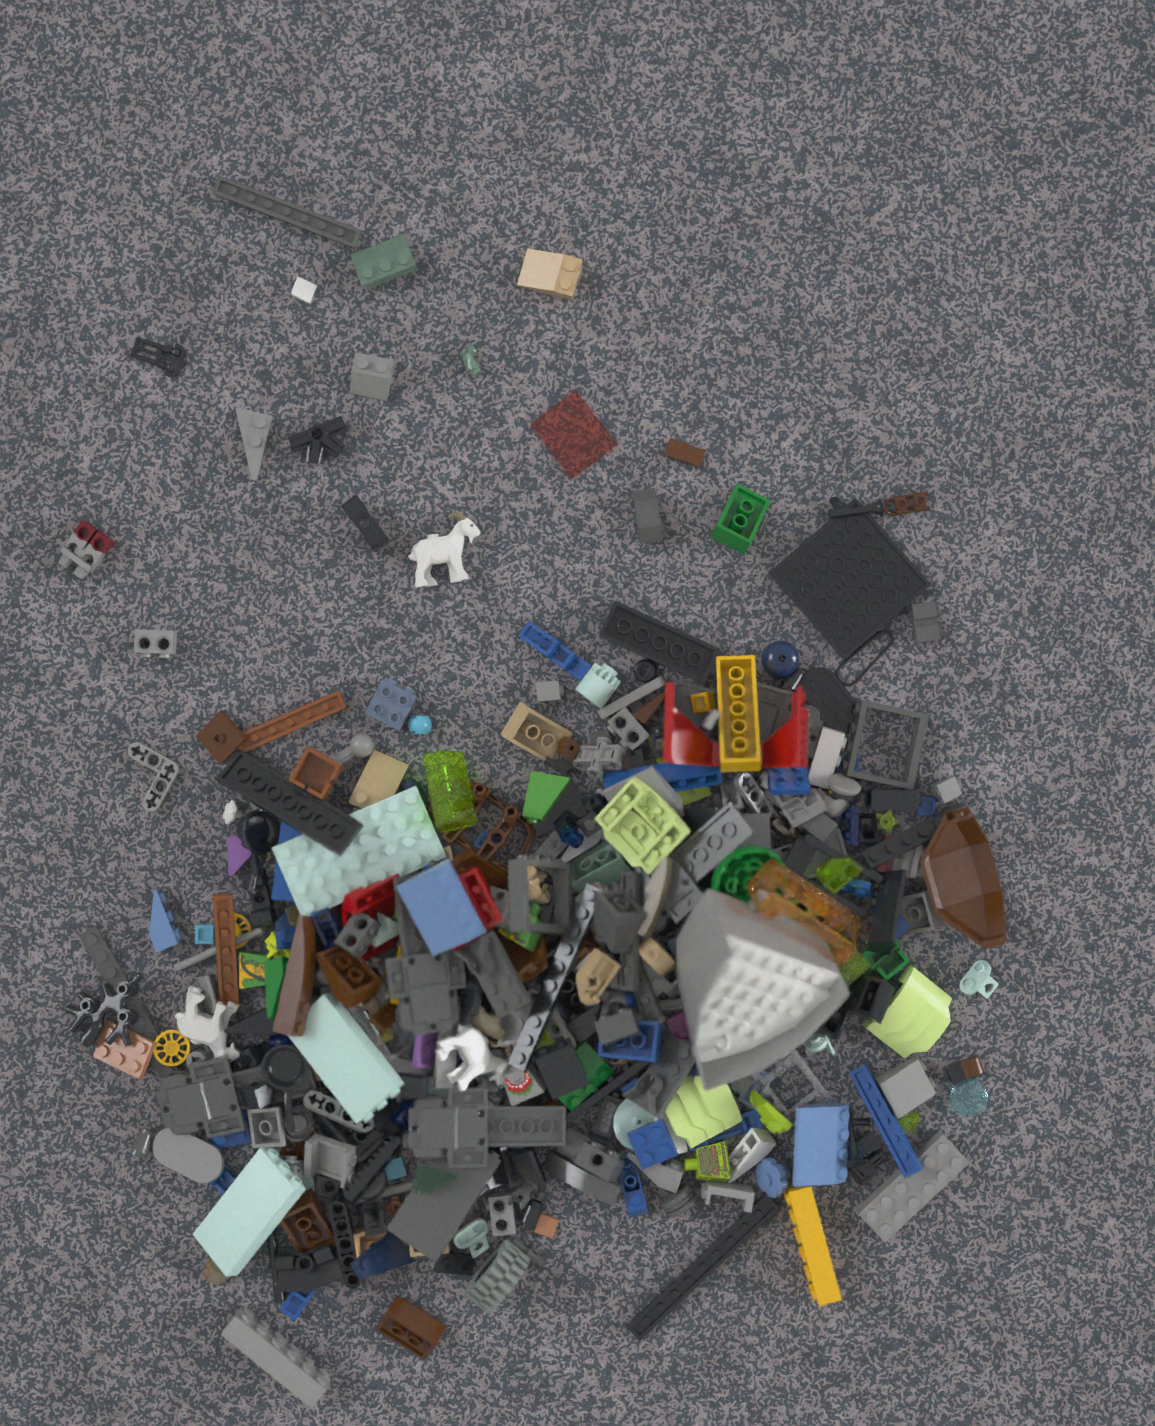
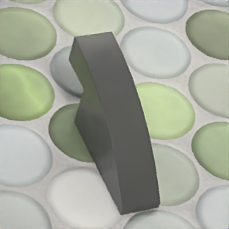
M551 1150L542 1169L563 1182L614 1206L621 1190L620 1184L607 1182L578 1166L571 1159Z

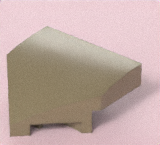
M480 1006L479 1012L474 1017L471 1025L479 1029L482 1034L503 1041L507 1035L498 1025L500 1021L498 1016L487 1013L485 1008Z

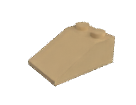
M527 249L517 286L572 301L582 268V259L565 254Z
M519 702L501 732V735L508 741L544 761L547 756L553 757L558 749V743L561 738L565 736L571 737L573 734L522 702Z
M373 750L349 803L363 809L397 794L409 765Z

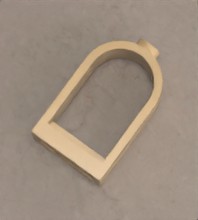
M654 936L645 937L639 943V954L659 975L667 977L676 968L674 957Z

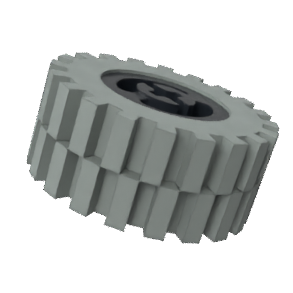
M508 1239L503 1241L473 1276L474 1278L470 1281L464 1292L465 1296L489 1314L505 1299L513 1286L517 1284L524 1270L528 1267L530 1258Z

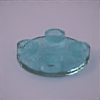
M968 1078L960 1081L961 1083L953 1085L949 1098L953 1109L957 1113L971 1117L978 1115L985 1109L988 1102V1092L980 1081Z

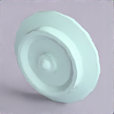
M626 1098L618 1106L614 1115L613 1128L616 1138L623 1146L634 1150L627 1133L653 1122V1115Z

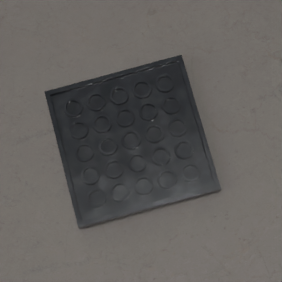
M854 498L844 508L860 507L862 505ZM869 513L831 518L768 573L843 660L930 585L928 580Z

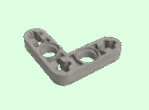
M139 742L132 743L128 747V755L158 773L142 802L145 810L149 812L156 811L161 807L176 780L180 767L178 763ZM138 746H140L139 750L143 753H146L147 750L149 751V753H147V755L145 756L144 761L142 760L144 756H142L141 754H137L136 756L134 755V747L137 748ZM151 755H157L159 758V762L155 766L149 763ZM173 764V769L175 770V772L170 773L167 778H171L169 782V780L161 777V775L163 774L164 776H166L168 772L166 766H171ZM159 781L166 783V789L163 792L158 791L156 788V784ZM152 791L158 795H162L161 798L156 797L154 801L156 803V806H152L151 808H149V803L147 801L148 799L152 800L155 796L154 794H151Z

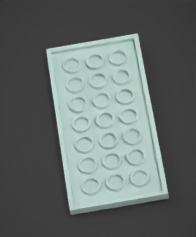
M416 786L349 814V816L361 822L364 827L341 857L303 834L272 847L300 915L313 916L342 903L347 893L361 886L366 888L379 880L383 881L395 874H399L400 877L425 867L432 859L438 861L446 857Z

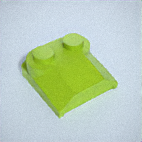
M755 1089L751 1091L749 1101L761 1116L759 1120L773 1134L776 1132L781 1134L793 1126L787 1118Z

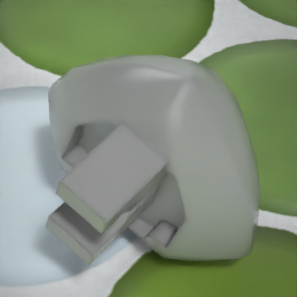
M483 1077L477 1087H487V1106H498L503 1099L504 1092L494 1081H489L488 1078Z

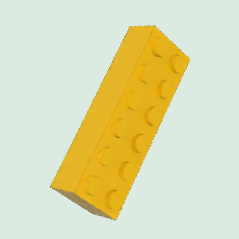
M755 655L717 656L716 679L718 712H720L718 722L721 772L760 771L761 757Z
M793 1182L788 1183L787 1190L783 1194L787 1205L791 1206V1209H788L792 1224L796 1225L793 1231L797 1243L801 1244L798 1250L803 1263H806V1265H803V1269L808 1282L811 1281L808 1287L813 1301L817 1300L819 1306L840 1301L842 1299L812 1187L793 1186Z

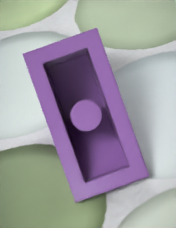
M238 836L227 837L228 876L235 875L251 858L250 850L245 849L240 844L242 842L241 839H238Z

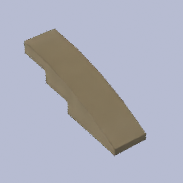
M663 857L644 890L650 894V897L643 907L647 917L638 931L643 937H651L663 911L672 876L673 859L671 857Z

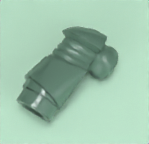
M470 345L468 348L465 346L461 350L459 357L463 359L467 373L472 378H475L482 371L473 357L477 350L473 345Z

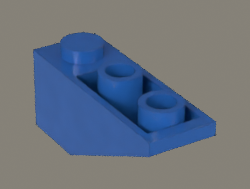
M628 1153L622 1154V1159L626 1160V1163L619 1176L629 1217L647 1214L649 1212L637 1165L627 1157Z

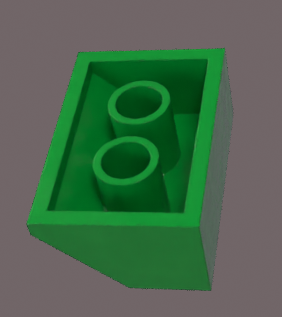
M585 1040L576 1046L575 1049L588 1076L589 1085L559 1097L560 1101L570 1111H573L614 1072L602 1057H598V1053Z

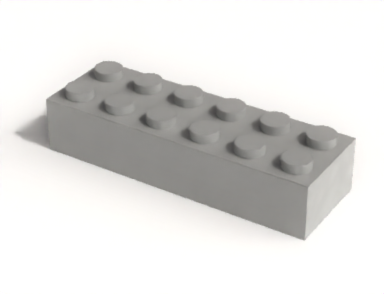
M940 1130L915 1153L923 1167L922 1170L904 1178L901 1170L898 1169L856 1208L857 1213L884 1242L893 1236L969 1164V1161Z
M241 1306L227 1323L221 1335L312 1409L327 1391L331 1380L328 1372L322 1368L318 1369L311 1358L302 1356L295 1345H289L284 1341L285 1339L280 1333H274L270 1330L267 1322L264 1320L259 1321L251 1309Z

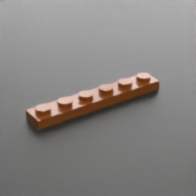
M340 690L242 732L247 740L238 749L246 753L346 709L347 706Z
M233 893L213 894L219 1001L223 1002L226 1006L228 1001L240 1004Z

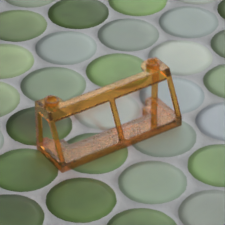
M771 858L746 885L758 913L766 918H775L780 913L791 918L826 941L833 951L832 958L837 964L843 966L855 954V913ZM775 886L810 908L811 916L776 894ZM760 889L768 893L770 891V894L759 903L756 896L758 890ZM816 913L826 920L823 923L817 921ZM852 922L851 942H849L840 934Z

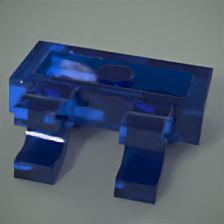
M849 806V810L841 814V819L848 821V829L841 830V834L845 841H848L849 845H858L859 806Z

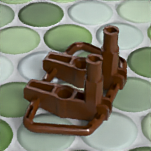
M461 778L431 800L426 807L430 819L445 832L442 836L443 841L450 846L456 842L465 850L472 851L507 875H509L508 866L492 857L504 846L518 822L528 832L520 855L528 856L536 836L534 827L522 817V811H519L513 805L508 806L492 794L491 789L481 782L476 783ZM462 786L473 789L472 797L458 810L450 825L446 824L434 812V808ZM488 800L505 813L503 814V819L489 833L488 838L480 850H478L460 836L474 823L475 818ZM464 813H468L471 816L468 821H463L460 817ZM493 836H500L502 841L495 844L491 839Z

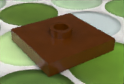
M223 710L219 711L196 735L220 765L247 740Z

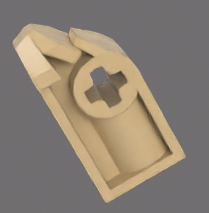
M596 948L593 949L576 975L578 994L581 1002L586 1005L599 1003V997L621 967Z

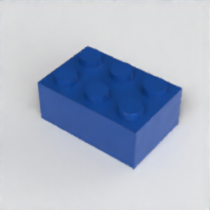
M638 1020L642 1032L639 1035L622 1039L608 1046L601 1045L599 1039L598 1057L659 1063L663 1024Z

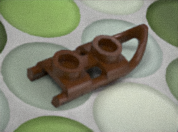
M928 492L888 498L883 502V512L887 515H901L930 510V506H927L925 498ZM912 497H913V499H914V500H911V501H907V500H906V498H912ZM895 501L896 512L886 510L885 504ZM908 506H915V509L908 510Z

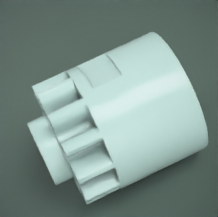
M594 663L575 690L602 709L621 681L616 678L618 673L605 663L602 667Z

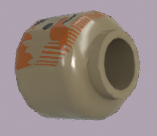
M210 1257L204 1267L203 1275L208 1282L221 1284L227 1277Z

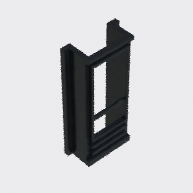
M807 833L805 837L799 834L783 862L786 867L787 877L862 917L865 910L859 906L864 898L855 896L851 902L818 883L828 864L831 863L832 858L866 876L864 881H868L871 884L874 880L881 883L884 876L873 870L870 871L868 867ZM816 850H819L829 857L825 860V864L816 881H813L803 874Z

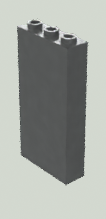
M490 1149L487 1152V1168H448V1157L431 1160L387 1227V1230L432 1261L437 1262L500 1165L501 1161L498 1159L500 1155Z

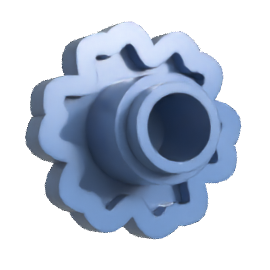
M770 1157L757 1163L755 1173L758 1176L757 1183L761 1191H766L767 1196L772 1198L779 1197L782 1193L786 1192L787 1181L791 1177L790 1169L786 1165L777 1164L775 1158Z

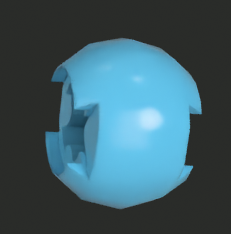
M412 715L408 722L411 734H428L432 727L429 716Z

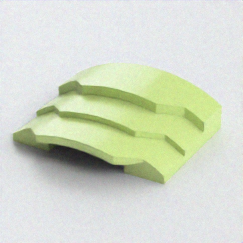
M636 776L628 781L595 818L604 829L605 839L623 855L631 866L642 867L648 875L660 864L663 857H667L690 833L686 824L670 805Z
M910 964L898 978L903 985L892 997L882 1023L878 1024L866 1019L862 1024L903 1058L908 1057L912 1053L927 1052L934 1045L950 1023L948 1007L952 1000L948 994Z
M686 1076L665 1110L675 1135L685 1138L690 1149L742 1121L738 1106L728 1085L725 1084L711 1090H704L700 1076Z

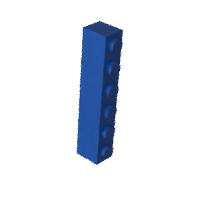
M660 763L603 773L605 789L651 766L661 774L675 792L722 784L720 767Z

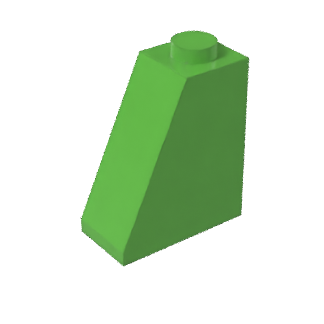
M531 771L522 817L526 822L530 824L543 823L570 786V779L568 777Z

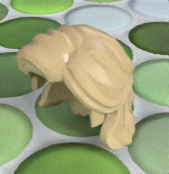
M528 867L529 903L533 902L542 905L543 903H549L550 894L547 890L548 884H544L542 888L540 887V883L547 878V874L541 871L537 872V867Z

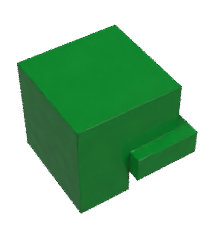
M896 938L890 955L867 951V949L859 955L872 971L875 969L886 981L910 962L902 950L899 949L902 945Z

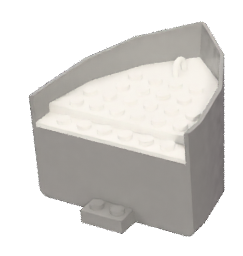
M707 889L695 904L677 937L676 977L704 1090H711L762 1071L803 1044L850 995L822 932L813 926L788 918L787 915L793 909L790 900L760 889L749 903Z

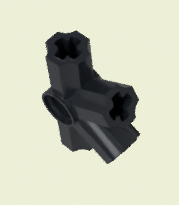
M339 416L322 424L314 425L305 431L288 437L294 453L307 448L306 462L323 464L324 450L335 459L343 451L346 445L335 436L347 432V428L342 416ZM316 429L322 430L323 436L321 439L313 438V432Z

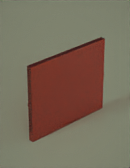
M576 390L530 424L571 479L591 464L596 463L600 457L617 445Z

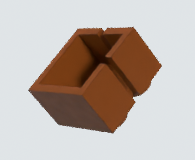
M307 746L289 781L303 789L308 788V792L320 799H326L334 785L331 781L337 780L344 765L319 750Z

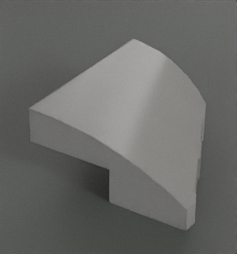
M815 788L811 789L810 794L774 795L775 800L792 828L827 810L823 799Z

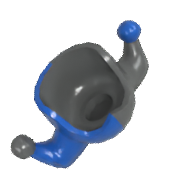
M605 988L599 997L602 1001L601 1016L607 1014L613 1016L618 1014V1010L623 1008L630 1010L631 1007L636 1015L639 1013V1008L632 991L626 992L624 990H609Z

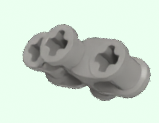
M598 737L596 740L597 746H579L578 755L573 761V766L579 770L586 771L587 775L596 779L603 777V769L620 770L622 768L623 756L626 755L627 750L623 746L613 745V742L606 737Z

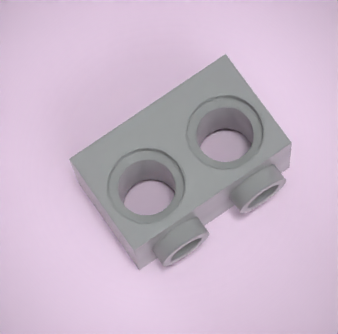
M135 629L134 653H140V657H151V654H159V658H170V655H176V631ZM148 638L150 641V646L147 649H144L142 647V641ZM167 639L169 647L163 650L161 642Z
M626 707L621 709L607 722L609 724L607 727L614 736L616 734L619 735L622 739L620 743L626 750L630 748L633 751L650 736ZM619 717L626 720V726L621 729L615 725V721ZM630 732L638 734L639 739L636 743L629 742L628 734Z
M512 1191L489 1194L488 1200H485L486 1212H490L491 1219H488V1230L492 1231L493 1237L516 1234L513 1203L511 1206L508 1205ZM501 1200L505 1206L503 1208H496L494 1202ZM498 1220H505L507 1225L501 1228L497 1226L496 1222Z

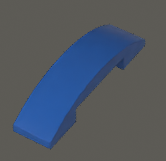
M755 1109L740 1112L742 1118L740 1123L691 1149L689 1147L690 1152L697 1148L708 1146L710 1143L743 1132L747 1133L751 1128H762L763 1125L759 1120L758 1112Z

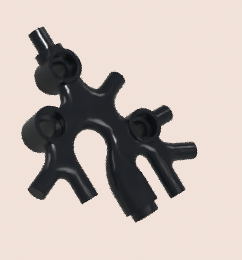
M137 972L128 981L120 982L117 986V993H112L108 983L102 984L101 988L104 994L102 1002L97 998H89L82 991L78 994V998L81 1000V1009L70 1005L66 1006L65 1012L75 1016V1021L68 1028L72 1033L77 1031L86 1018H91V1024L80 1035L81 1039L79 1041L83 1046H92L100 1037L104 1028V1017L108 1012L115 1013L118 1021L114 1030L105 1039V1042L111 1045L117 1037H121L125 1047L132 1045L128 1034V1027L137 1023L139 1014L134 1009H128L126 1002L129 997H134L138 993L139 982L144 977L141 973Z

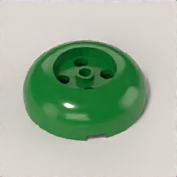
M757 845L740 847L730 852L720 861L713 874L711 889L749 903L759 889L781 897L787 883L786 867L780 857L766 847Z

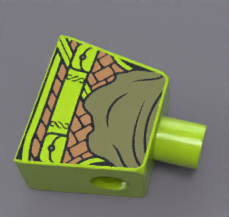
M726 1141L697 1148L693 1152L694 1158L684 1159L685 1171L695 1170L697 1180L728 1182L731 1179Z

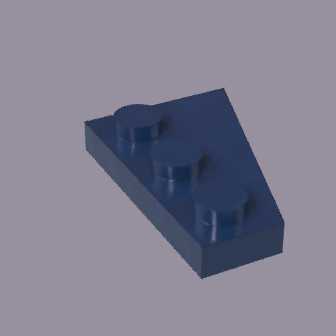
M389 1231L354 1259L350 1265L358 1278L362 1280L414 1261L399 1237Z

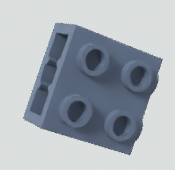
M390 678L387 681L382 679L365 714L401 731L418 698L414 695L416 691L406 686L402 689L397 686L398 682Z

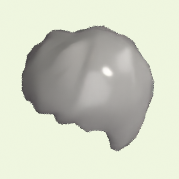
M817 788V792L823 799L827 809L823 813L829 818L840 816L848 808L849 801L837 799L827 794L828 789Z

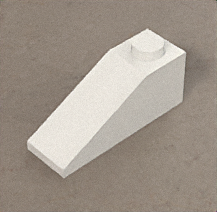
M751 1128L728 1156L731 1176L728 1183L733 1182L763 1160L777 1143L768 1130Z

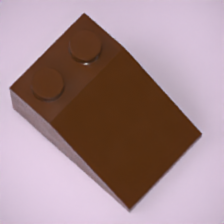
M338 945L317 953V960L334 996L346 1009H350L377 996L383 981L361 957L360 959Z
M312 1188L302 1193L279 1222L299 1253L313 1250L329 1242L333 1246L336 1245L333 1228Z

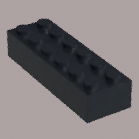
M617 601L614 602L599 634V637L702 685L705 683L720 651L718 647Z

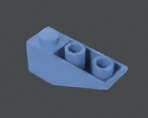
M160 889L155 890L153 893L149 936L156 952L181 943L180 939L182 938L180 929L178 927L175 928L173 923L175 920L174 914L171 909L168 910L166 905L168 902L167 896Z

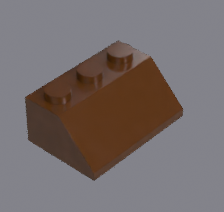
M397 1295L375 1329L424 1360L437 1345L446 1326L440 1320L426 1314L423 1309L409 1303L406 1298Z

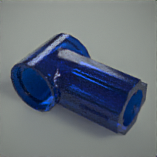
M400 1101L390 1119L409 1131V1107L412 1106Z

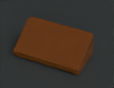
M670 438L664 456L700 469L706 450Z

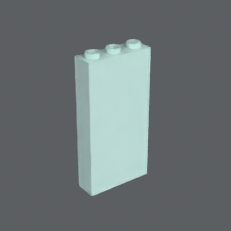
M333 992L324 994L310 1007L303 1037L289 1036L356 1124L361 1121L365 1123L374 1116L373 1112L376 1109L379 1111L386 1106V1100L389 1097L394 1098L401 1092L399 1088L405 1084L348 1010L334 996Z
M260 1148L193 1233V1236L226 1277L236 1276L241 1272L306 1189L302 1185L301 1179L292 1173L290 1166L282 1161L278 1156V1152L273 1148Z

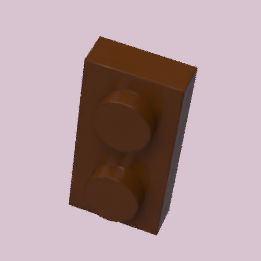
M390 1000L368 1019L381 1034L396 1021L398 1004L390 1003Z

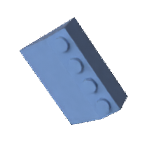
M449 859L396 886L432 955L468 942L486 932Z
M827 1101L796 1107L793 1186L835 1185L846 1182L849 1104Z

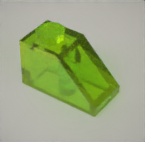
M834 858L827 860L815 872L822 885L835 895L858 875L863 868L852 858Z

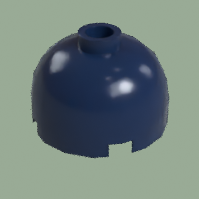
M775 641L768 644L763 650L761 665L769 676L785 678L797 669L799 654L791 643Z

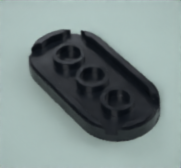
M815 667L806 671L800 684L802 691H806L805 701L820 711V719L824 721L823 723L826 727L842 731L845 734H851L849 733V727L851 722L854 721L855 714H853V709H855L857 703L829 669Z

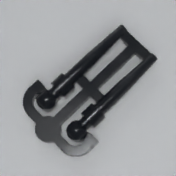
M136 337L130 356L158 366L160 369H167L164 374L165 376L176 377L179 374L180 368L185 366L184 357L186 351L182 345L177 343L174 349H172L171 346H164ZM142 342L159 349L158 353L140 347L139 343ZM178 349H181L180 358L177 359L162 354V352L164 351L165 353H172L174 356H179L180 351ZM137 350L156 356V359L138 355L136 352ZM160 358L175 363V371L174 366L172 364H166V362L159 361Z

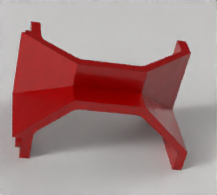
M666 683L663 763L721 767L719 740L710 738L677 709L674 683ZM798 686L796 692H792L790 719L766 740L760 741V768H807L809 708H803L806 691H802V686Z

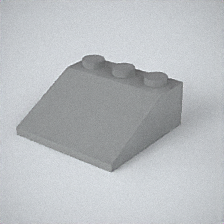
M653 766L602 790L607 801L610 802L628 781L636 776L662 797L679 817L684 816L681 797Z

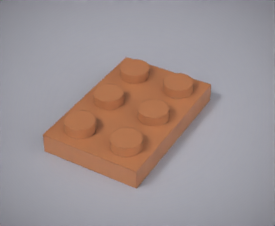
M106 1021L93 1057L137 1079H143L157 1043L128 1029L132 1045L125 1047L121 1037H117L109 1045L105 1042V1039L117 1024L112 1021Z

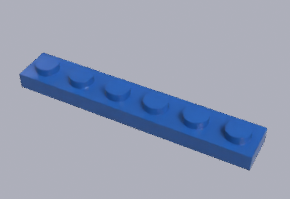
M864 1064L849 1072L904 1178L922 1170L921 1163L868 1064Z

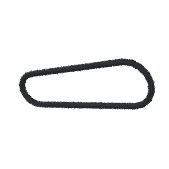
M888 630L878 631L838 666L836 677L842 685L853 686L864 676L892 645L893 635ZM885 632L889 634L891 638L890 643L854 682L844 683L841 681L839 670L844 664L880 633Z

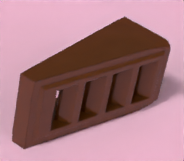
M665 692L659 694L632 716L643 725L646 724L664 701Z

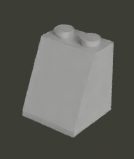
M913 1057L875 1078L894 1115L898 1119L936 1094L933 1089L936 1085L931 1077H927L925 1073L927 1068L922 1059L919 1061L916 1057Z

